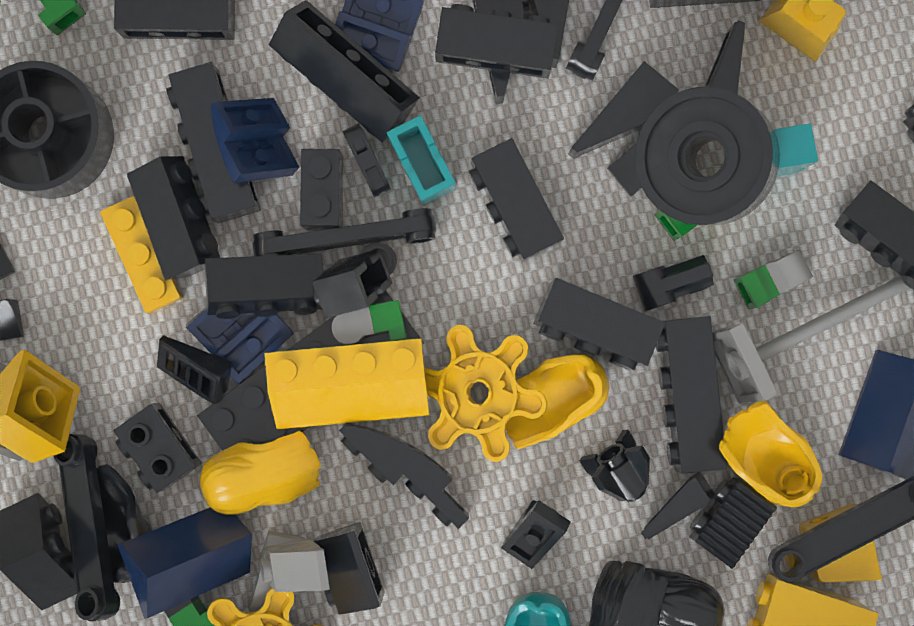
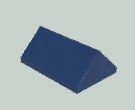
M875 350L839 451V456L904 480L914 476V359Z
M209 507L118 544L144 619L250 573L252 533L236 515L218 513Z

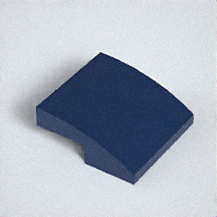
M345 0L342 11L338 13L335 25L384 67L399 72L425 0Z
M274 98L216 101L210 106L218 147L233 183L293 176L300 168L283 137L290 129V126Z
M207 306L186 324L187 330L211 354L232 362L230 376L237 384L244 380L265 360L264 353L274 352L294 334L278 314L271 317H259L255 313H244L236 318L220 319L216 315H207Z

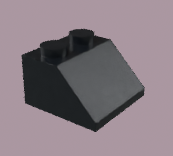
M359 521L317 536L314 542L324 549L330 588L329 590H324L330 607L336 605L339 615L380 607L385 591L361 522Z

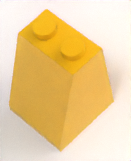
M767 573L766 580L761 581L757 588L755 600L758 603L755 618H750L747 626H876L879 613L853 598L796 581L785 582L773 574Z

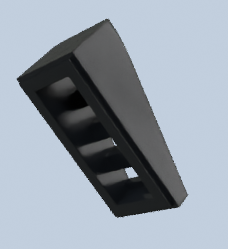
M738 20L728 29L705 87L722 88L738 94L745 33L744 22Z
M162 335L159 339L157 368L203 399L217 405L228 390L232 362ZM169 353L174 356V361L168 359Z
M701 472L693 474L649 521L641 532L645 539L649 540L706 506L715 498L716 494Z

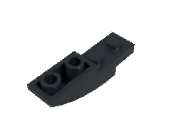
M347 423L339 430L344 435L341 439L343 445L355 456L362 453L371 462L367 467L368 470L381 483L388 480L394 485L405 475L409 479L405 483L408 489L420 500L426 496L436 506L432 510L433 514L445 526L448 527L453 523L459 529L469 519V513L444 489L453 480V476L423 451L393 435L366 426Z

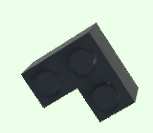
M36 493L0 510V571L42 611L76 595L77 591L72 555L65 547L60 536L61 513L55 504H48L39 493Z

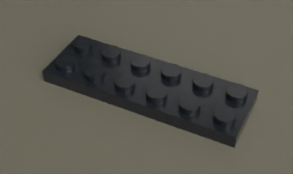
M385 290L383 293L377 294L378 298L371 305L394 300ZM402 313L407 339L403 340L420 339L421 337ZM336 316L330 318L286 351L345 346L346 344L339 342L332 333V322ZM389 332L366 336L357 344L388 342L391 340ZM266 366L224 395L217 405L212 404L197 415L222 451L237 443L263 444L297 431L304 432L311 427L276 428L268 395Z

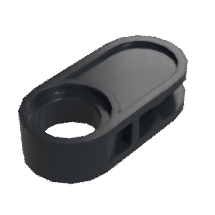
M358 123L343 130L342 132L374 198L382 192L391 190L360 124Z

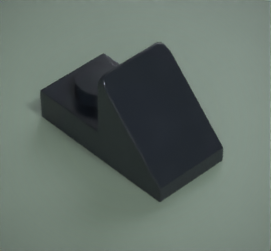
M533 500L504 541L501 549L533 569L566 533L571 521L540 500Z

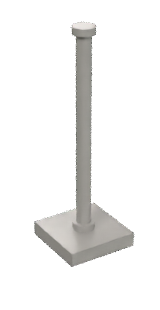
M899 276L755 348L744 323L714 331L715 356L738 403L766 401L778 395L763 361L910 287L903 282L902 276Z

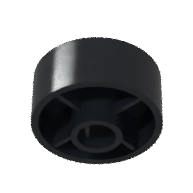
M24 61L1 69L0 183L27 195L44 199L67 197L91 185L105 169L114 144L112 118L102 98L77 76L52 63ZM46 116L47 127L44 134L36 141L30 142L29 130L31 125L38 118Z
M717 87L690 88L678 92L660 103L643 124L635 149L637 177L648 199L667 216L695 225H722L734 222L750 214L762 204L772 190L780 165L778 139L766 116L740 95ZM719 141L725 152L723 166L717 173L704 177L696 166L697 153L706 143Z

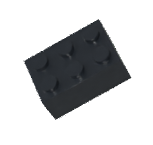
M555 278L548 286L533 324L541 327L539 334L556 341H563L564 337L576 341L573 348L592 356H599L601 351L610 355L609 363L626 370L631 369L635 371L636 366L649 365L666 322Z

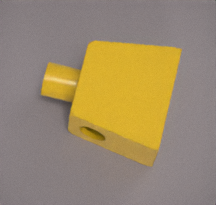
M774 0L759 22L816 62L838 33L847 12L833 0Z
M848 504L799 524V532L802 534L858 504ZM874 541L810 573V577L818 582L882 580ZM793 554L785 555V563L788 569H792L795 561Z

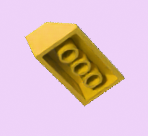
M421 338L264 353L268 395L277 429L429 415L423 342Z

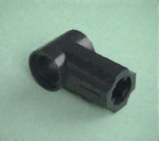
M704 255L666 268L663 265L633 276L645 312L675 302L678 297L693 294L714 285L713 273Z

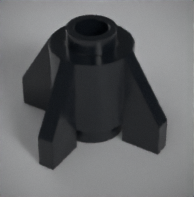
M629 429L622 430L615 441L616 444L607 447L599 455L582 456L579 461L585 471L592 476V480L598 490L616 498L618 501L633 502L645 494L646 488L649 485L650 457L643 445L636 446L635 439Z

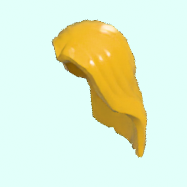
M576 353L547 359L532 372L516 378L519 385L523 388L540 391L546 397L547 409L541 417L536 419L520 415L512 417L508 420L505 427L509 439L514 440L512 444L516 449L524 448L553 438L575 425L581 419L597 412L607 401L610 390L609 380L603 366L590 355Z
M767 401L755 402L747 410L743 409L734 416L729 417L728 427L725 430L723 440L720 441L719 450L735 473L744 479L754 490L776 505L799 507L812 500L813 495L818 493L821 488L823 474L808 441L788 426Z
M297 431L263 444L237 443L217 453L204 463L199 483L203 497L210 508L218 513L236 515L248 512L259 506L288 504L316 489L320 485V480H318L320 472L318 470L321 468V463L315 450L310 448L309 440L303 432Z

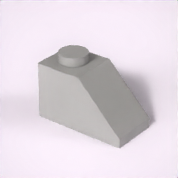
M310 538L264 547L266 558L260 559L261 575L263 582H269L275 592L324 591L330 589L324 549Z

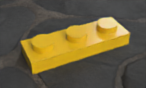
M135 196L99 211L145 313H153L183 299L175 279L166 281L164 279Z

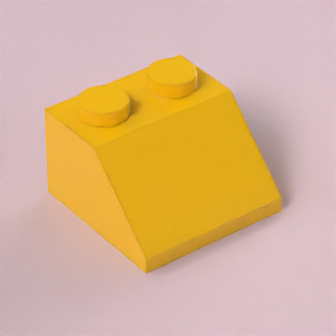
M25 349L19 351L0 373V444L31 463L65 452L81 387Z

